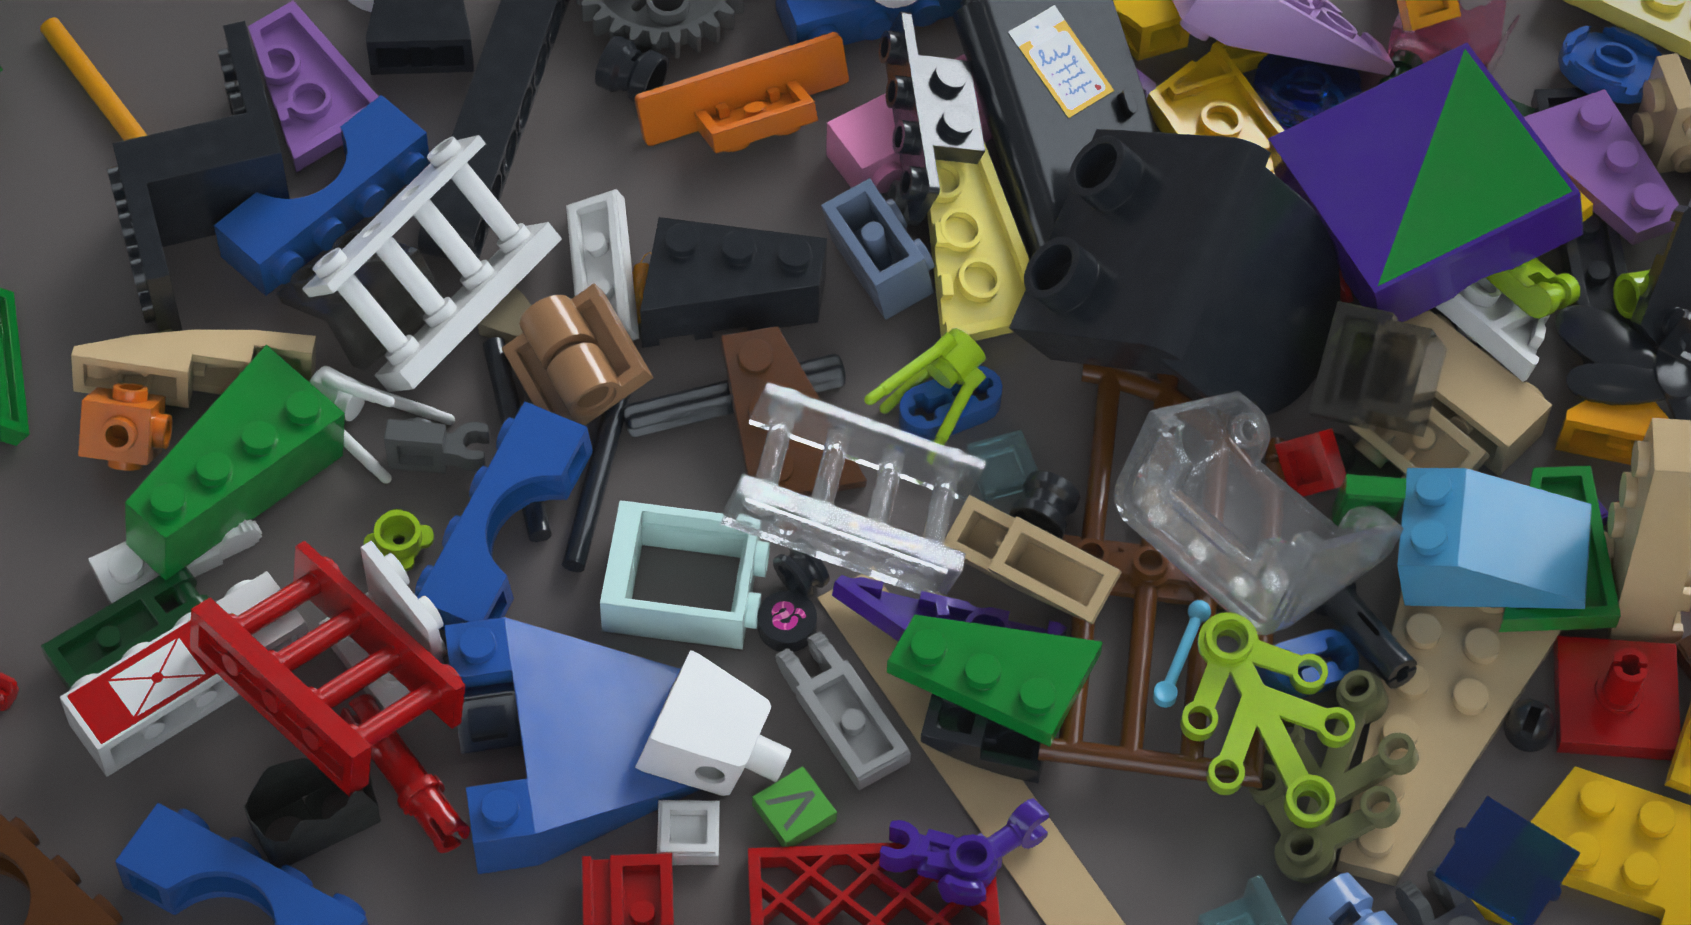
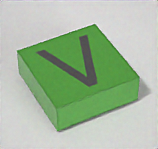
M803 766L752 796V806L782 847L797 846L837 821V811Z

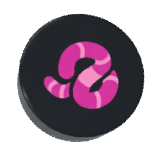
M779 591L773 593L759 607L758 633L762 641L773 650L779 652L785 649H790L793 652L799 651L808 645V637L816 633L817 612L815 606L809 598L799 592Z

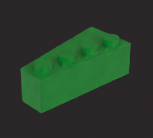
M265 345L126 500V545L166 581L219 544L225 534L234 527L236 528L239 523H242L244 520H253L341 458L344 446L345 413L269 346Z

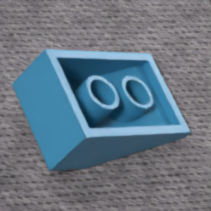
M1407 468L1406 496L1403 504L1397 563L1404 606L1585 609L1592 515L1591 504L1467 468Z

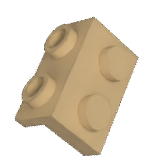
M1678 53L1656 56L1649 80H1646L1643 85V98L1638 113H1634L1632 117L1633 133L1639 143L1644 145L1648 157L1659 173L1671 171L1685 173L1691 171V85Z
M1401 380L1396 383L1363 422L1356 417L1349 425L1360 437V440L1354 447L1380 469L1387 461L1404 474L1401 478H1406L1407 468H1467L1477 471L1490 457L1482 447Z

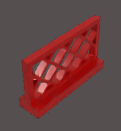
M899 843L748 848L751 925H768L780 913H783L797 925H827L842 910L862 925H886L904 908L926 923V925H952L949 921L965 906L950 902L937 914L915 897L931 882L934 881L938 884L939 880L919 875L909 886L903 889L883 874L886 870L879 866L881 847L887 846L893 849L906 847ZM833 865H848L860 874L843 892L821 875ZM787 867L799 878L780 894L761 880V868ZM995 876L985 888L986 900L978 905L968 906L986 920V925H1001ZM870 884H874L893 899L876 916L854 901ZM809 886H812L832 901L814 918H811L792 903ZM762 898L769 903V905L764 910L762 905Z

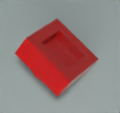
M1332 428L1274 444L1291 500L1335 489L1342 485L1346 471Z

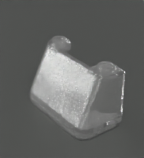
M1235 391L1150 410L1116 482L1114 501L1117 511L1132 529L1227 612L1236 613L1247 618L1254 625L1257 635H1269L1291 627L1386 560L1393 551L1404 528L1383 510L1372 505L1356 507L1347 512L1338 527L1261 462L1270 441V426L1260 408L1241 392Z

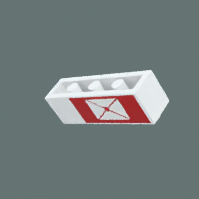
M268 571L253 580H244L235 584L216 603L228 614L233 613L238 616L281 589ZM294 609L252 636L267 650L278 652L307 634L308 629L306 621L297 609ZM191 612L181 617L171 630L151 642H142L133 646L123 655L121 660L98 674H89L80 678L67 693L60 696L70 727L106 777L239 696L227 682L190 649Z

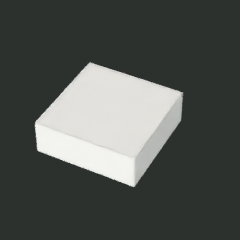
M658 800L657 854L672 853V865H719L720 801Z

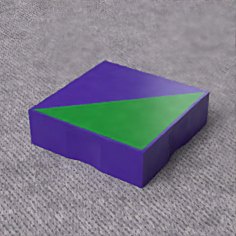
M1468 43L1462 44L1268 138L1274 174L1302 197L1319 215L1332 240L1343 279L1380 333L1454 298L1462 290L1485 277L1514 269L1584 234L1581 192Z

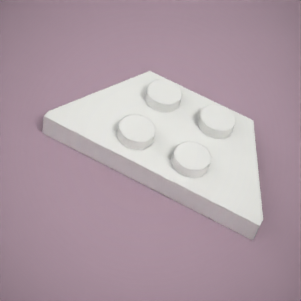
M1486 278L1471 284L1454 298L1436 306L1439 311L1457 325L1458 331L1465 338L1478 343L1522 382L1529 378L1538 364L1539 357L1536 356V353L1544 340L1547 329L1545 323L1550 315L1540 319L1529 316Z

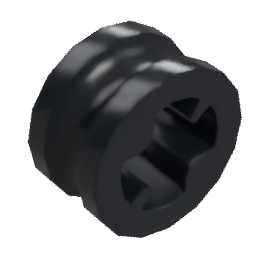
M796 541L789 548L790 555L779 554L774 558L773 566L778 577L789 591L799 592L810 598L813 595V587L823 588L829 583L830 577L819 556L807 544Z

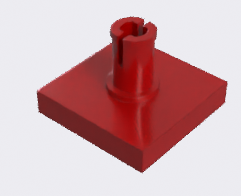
M1557 636L1553 646L1556 753L1672 761L1681 733L1676 644Z

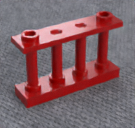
M305 540L295 546L293 582L238 616L233 613L228 614L211 597L191 609L190 649L349 797L355 791H359L369 785L372 746L430 709L451 729L461 724L465 684L457 671L450 665L442 664L349 581L331 558L321 556ZM309 600L330 618L278 652L267 650L252 636ZM348 636L370 655L318 689L311 686L307 687L292 673L295 669ZM387 673L393 675L410 691V693L359 726L348 724L332 710V708Z

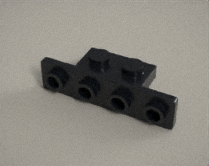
M899 12L890 30L884 31L881 36L879 60L882 64L886 65L888 83L885 98L887 107L893 110L895 122L893 149L895 153L900 154L902 167L900 194L902 199L907 200L910 220L922 222L940 193L936 160L978 164L985 153V146L970 61L918 55L912 14Z

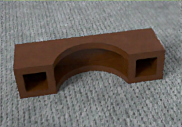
M0 814V874L18 881L30 892L29 911L23 925H120L123 922L120 913L104 896L97 894L91 899L78 887L82 881L68 862L59 855L50 860L37 848L40 845V841L24 821L15 816L9 822Z

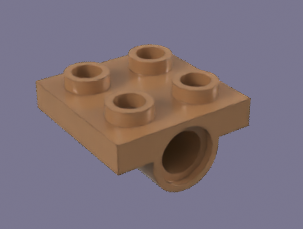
M595 283L572 299L565 295H552L531 305L523 313L519 322L523 333L502 347L504 354L533 405L584 426L654 378L605 293Z

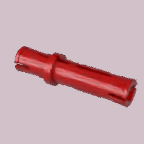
M363 694L348 703L356 715H353L348 708H343L340 717L348 724L359 726L382 710L372 695ZM397 731L372 746L371 759L398 794L397 804L405 815L414 816L433 842L437 852L447 853L459 847L462 842L454 833L458 832L462 839H467L471 830L469 825L461 819L444 796L445 787L437 775L433 776L427 773Z

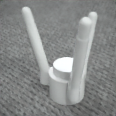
M327 365L317 370L309 381L345 413L346 421L355 419L361 412L365 400L446 425H452L455 422V417L452 414L368 386ZM344 429V447L382 483H390L392 480L390 473Z

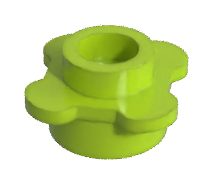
M392 509L377 520L374 526V533L368 534L364 538L363 544L365 545L372 541L383 556L392 553L407 572L414 567V558L419 552L433 544L434 533L430 526L420 525L418 519L410 512ZM396 538H404L402 544H395L393 541Z

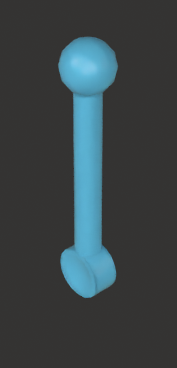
M1203 600L1193 601L1188 607L1187 612L1190 620L1164 681L1157 683L1154 687L1153 700L1160 707L1167 708L1175 704L1178 694L1175 685L1201 623L1206 622L1211 616V608Z

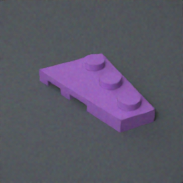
M293 0L249 25L248 30L296 172L342 146L340 126L374 101L378 95Z
M1605 89L1524 117L1578 190L1593 203V212L1630 244L1635 245L1673 231L1675 222L1670 221L1673 210L1679 204Z

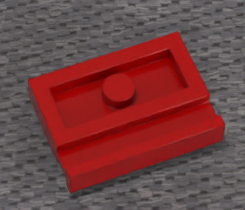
M672 853L610 855V859L592 860L591 856H582L583 925H674Z

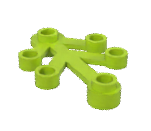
M1224 612L1210 617L1201 627L1198 636V650L1207 666L1194 701L1190 702L1183 710L1180 719V727L1183 734L1193 741H1205L1214 734L1218 724V713L1215 707L1229 674L1241 699L1221 753L1209 765L1206 775L1209 787L1220 795H1231L1239 790L1245 777L1243 762L1257 728L1287 788L1283 802L1287 817L1295 825L1302 828L1321 826L1329 819L1335 806L1336 797L1334 789L1323 777L1308 774L1282 720L1315 731L1319 740L1324 745L1331 748H1339L1346 745L1354 733V717L1348 710L1342 707L1327 709L1265 686L1255 666L1289 676L1290 683L1296 691L1310 695L1320 691L1328 676L1326 662L1315 654L1298 655L1260 641L1254 625L1242 615ZM1223 636L1232 637L1237 641L1239 648L1231 653L1224 652L1218 647L1217 640ZM1303 666H1311L1318 671L1320 678L1315 682H1306L1299 676L1298 669ZM1195 712L1203 713L1209 718L1210 725L1205 729H1196L1189 723L1188 717ZM1330 719H1338L1345 724L1347 732L1340 736L1332 735L1326 730L1325 722ZM1220 766L1231 767L1236 772L1237 779L1232 783H1222L1215 776V769ZM1303 796L1312 797L1317 801L1319 810L1313 814L1303 813L1297 806V800Z

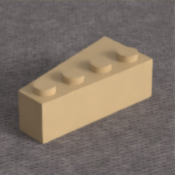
M1651 419L1643 441L1636 440L1634 442L1631 472L1622 473L1619 502H1611L1608 532L1604 533L1621 617L1616 628H1608L1609 639L1674 644L1682 639L1684 630L1683 624H1681V611L1689 612L1691 608V420Z

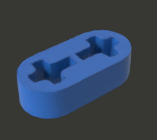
M986 366L978 367L985 374L986 378L975 391L978 394L986 393V400L978 401L977 397L971 395L950 436L985 423L996 416L1000 410L1003 385L995 371ZM933 379L906 391L901 398L898 423L901 432L908 439L916 443H932L962 385L955 383L951 389H948ZM923 408L927 414L935 412L934 420L926 421L922 415L915 416V409Z
M1334 629L1318 631L1275 645L1298 655L1310 653L1318 656L1321 654L1324 658L1331 657L1333 662L1326 663L1328 667L1326 682L1323 688L1315 694L1334 689L1346 674L1357 670L1359 667L1357 649L1344 633ZM1255 666L1263 684L1267 687L1300 699L1315 695H1306L1296 691L1290 683L1289 676ZM1303 666L1298 669L1299 676L1306 682H1315L1320 678L1318 671L1311 666Z

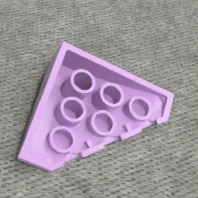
M1172 0L1181 17L1180 25L1188 33L1202 41H1207L1210 36L1226 46L1390 75L1395 68L1383 45L1369 33L1363 32L1360 37L1357 34L1356 28L1340 16L1343 12L1329 0Z

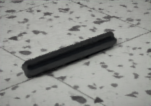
M837 354L799 362L816 393L842 387L845 384V368L840 356ZM728 380L630 403L623 407L624 423L629 435L632 437H639L734 413Z

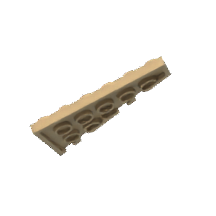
M1401 589L1391 634L1417 661L1415 666L1417 670L1413 678L1398 688L1391 689L1382 677L1380 678L1388 695V708L1381 718L1371 722L1369 725L1361 763L1379 754L1378 747L1380 742L1392 733H1404L1411 737L1418 751L1419 761L1411 772L1404 775L1394 774L1375 785L1388 787L1394 792L1401 807L1400 817L1392 826L1383 829L1375 828L1341 847L1335 871L1349 872L1353 876L1392 886L1397 885L1432 832L1442 812L1463 785L1466 776L1477 759H1480L1507 718L1509 711L1525 691L1526 685L1541 662L1550 653L1557 636L1561 634L1562 630L1499 632L1504 607L1404 606ZM1405 748L1396 749L1389 758L1393 760L1401 759L1407 754L1408 750ZM1365 791L1352 798L1349 814L1361 809L1360 800ZM1386 801L1378 802L1372 807L1371 812H1384L1390 803Z

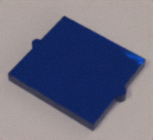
M1487 796L1466 828L1460 827L1456 830L1454 835L1455 844L1437 868L1434 876L1513 925H1534L1550 901H1557L1562 893L1560 885L1579 858L1580 852Z

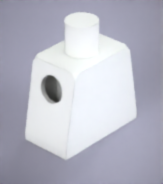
M690 650L635 768L652 775L726 796L731 794L744 768L777 782L789 758L791 749L760 735L772 707L768 699L702 655Z

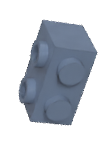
M870 178L821 205L831 240L885 320L934 293L928 272L935 268L930 253L919 238L914 241L905 230L907 228L905 218L892 198L885 201Z

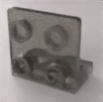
M357 229L340 236L334 242L332 248H340L342 250L363 229ZM397 242L441 297L445 298L419 249ZM376 252L354 273L405 336L425 322L423 320L425 314L423 309ZM319 260L314 264L300 268L292 275L290 283L277 292L282 304L327 321L350 364L364 371L383 356L387 349L338 291L333 294L308 297L302 288L316 276L313 267Z

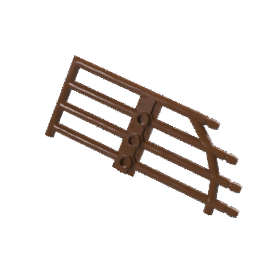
M1083 364L1081 381L1097 384L1098 389L1081 537L1064 535L1063 540L1121 570L1122 573L1110 595L1134 598L1119 746L1083 741L1089 675L1060 728L1059 738H1055L1050 747L1042 743L1039 744L1038 760L1207 782V771L1214 758L1204 757L1205 741H1193L1187 738L1181 730L1179 754L1143 749L1157 601L1190 605L1193 601L1203 600L1211 608L1210 617L1216 615V609L1252 613L1251 623L1257 631L1258 639L1273 645L1286 485L1285 476L1274 444L1285 440L1280 437L1269 439L1264 456L1266 464L1263 468L1232 429L1233 414L1220 410L1212 404L1211 411L1207 410L1178 389L1179 379L1176 376L1157 373L1156 379L1126 369ZM1120 391L1154 402L1139 544L1104 540ZM1175 415L1208 437L1198 551L1163 547ZM1229 463L1261 502L1256 559L1221 554ZM1072 616L1070 637L1094 640L1096 620L1094 624H1090ZM1205 622L1201 623L1188 654L1184 708L1194 701L1207 666L1198 650V636ZM1195 712L1188 717L1189 723L1194 728H1206L1207 716L1205 714ZM1257 728L1243 762L1245 777L1241 786L1261 789L1263 785L1265 744ZM1220 766L1215 769V776L1222 783H1232L1237 779L1236 772L1231 767Z

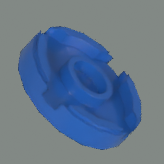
M1583 26L1567 34L1558 56L1560 71L1573 85L1587 94L1605 89L1613 102L1624 104L1641 103L1644 82L1649 80L1656 56L1662 55L1654 44L1638 34L1612 26L1604 27L1602 33H1589L1592 26Z

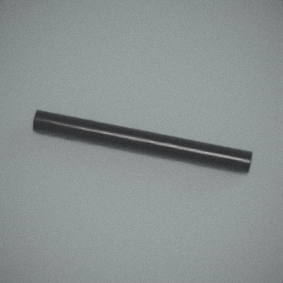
M494 337L483 343V350L501 425H503L509 417L515 419L521 405L511 364L502 350V347L506 345L505 340L500 337ZM544 501L532 502L522 508L529 540L532 542L548 540L552 536Z
M631 394L602 413L593 446V453L590 457L562 566L569 571L582 572L585 570L624 423L623 407L629 404Z

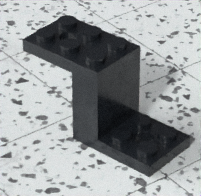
M245 21L223 25L227 48L217 50L225 81V92L232 116L112 143L118 166L107 168L129 261L145 324L157 321L159 331L172 329V332L183 331L162 247L216 235L214 225L256 192L274 198L290 199L281 149Z

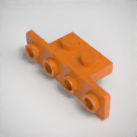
M831 32L639 93L635 96L634 100L642 138L648 146H654L698 131L715 154L723 151H740L748 147L751 142L773 135L783 136L795 133L801 126L818 121L815 101L810 95L848 83L849 74L843 40L837 32Z

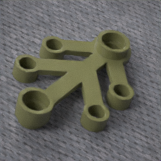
M1351 671L1342 678L1337 687V701L1340 707L1348 710L1354 717L1355 730L1350 741L1343 747H1328L1321 769L1304 742L1305 732L1303 727L1282 720L1285 727L1294 728L1289 736L1308 774L1323 777L1334 789L1336 797L1335 806L1329 819L1324 824L1316 828H1302L1289 820L1283 806L1286 786L1274 765L1264 764L1263 781L1267 779L1275 780L1274 785L1270 789L1261 791L1257 790V788L1247 787L1253 800L1265 806L1279 830L1281 837L1275 846V860L1281 872L1294 881L1314 883L1322 880L1333 867L1337 849L1375 828L1383 829L1392 826L1400 817L1401 807L1394 792L1388 787L1375 785L1394 774H1407L1417 766L1419 754L1410 736L1404 733L1389 734L1380 742L1378 747L1379 754L1348 771L1364 724L1378 720L1388 708L1389 699L1381 679L1369 671ZM1368 688L1363 695L1351 696L1358 689ZM1340 720L1337 721L1333 732L1335 736H1340L1347 732L1345 724ZM1405 748L1408 750L1407 754L1401 759L1393 760L1389 758L1396 749ZM1365 791L1360 800L1361 809L1330 824L1335 807ZM1309 797L1310 801L1305 813L1313 814L1319 810V806L1315 799ZM1386 801L1390 803L1384 812H1371L1372 807L1378 802ZM1314 845L1308 854L1302 856L1295 855L1300 848Z

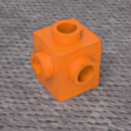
M136 383L114 384L113 389L97 387L82 399L78 456L108 460L110 468L124 471L140 470L143 468V465H148L162 452V449H167L170 444L173 421L171 415L165 414L166 396L148 394L147 386Z

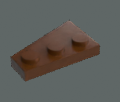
M779 327L721 335L720 343L752 506L866 487V477Z

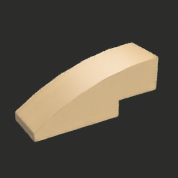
M971 495L968 496L941 545L950 556L1090 624H1094L1122 573L1121 570L1039 527L1017 516L1014 518Z

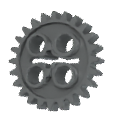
M575 0L577 5H581L582 20L593 21V33L595 36L609 32L610 40L614 36H621L634 42L637 50L646 46L650 47V50L660 53L662 48L669 47L675 58H680L681 45L688 44L695 52H701L702 37L718 43L720 41V27L733 30L735 27V14L744 13V0Z

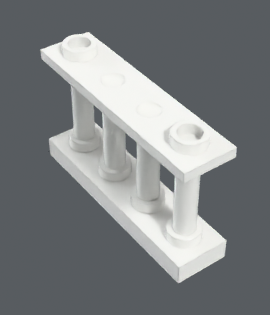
M479 135L456 140L452 136L432 149L427 156L431 163L342 250L335 248L324 255L313 267L316 276L302 288L308 297L333 294L338 291L387 349L385 357L388 362L375 374V377L388 392L414 389L562 240L549 222L525 226L523 223L516 224L467 162L486 144ZM450 179H452L499 238L497 245L500 249L488 261H480L430 200ZM413 215L463 275L460 279L463 286L451 298L441 297L392 237ZM375 252L425 312L423 320L426 324L414 336L411 334L405 336L354 275Z

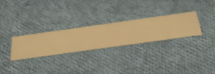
M872 568L855 577L881 581ZM883 585L882 591L888 592L886 587ZM833 589L817 597L985 837L988 838L1003 828L1014 810L1022 803L1032 798L1037 801L1023 780L975 767L922 743L921 733L932 693L886 673L887 660L898 641L832 596ZM1050 818L1040 824L1048 832V836L1041 843L1030 849H1024L1022 846H1019L1002 857V863L1046 925H1126Z

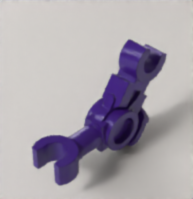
M1034 798L1029 799L1014 810L1003 828L988 838L982 833L956 838L954 835L933 829H928L927 835H922L909 822L902 820L891 821L889 841L905 845L906 847L893 849L882 846L880 849L879 866L894 873L905 872L911 868L918 869V875L939 880L937 887L945 902L975 906L986 900L985 888L995 878L997 870L1002 867V857L1019 846H1022L1024 849L1033 848L1048 836V832L1040 824L1049 818V813Z

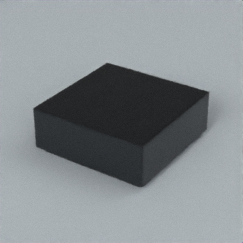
M513 682L465 689L462 721L457 726L461 754L521 746Z

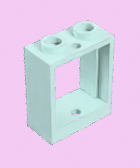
M620 500L600 599L602 631L743 650L746 628L757 629L761 593H753L755 576L766 577L769 561L770 542L760 541V518ZM642 545L740 558L731 612L632 599Z

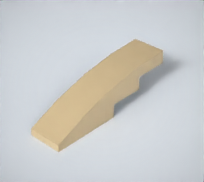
M184 330L131 335L73 347L71 354L73 391L90 394L97 387L113 389L114 384L136 383L147 386L148 394L166 396L165 405L189 408L193 390L222 394L265 345L269 346L307 381H310L315 374L316 336L262 330Z

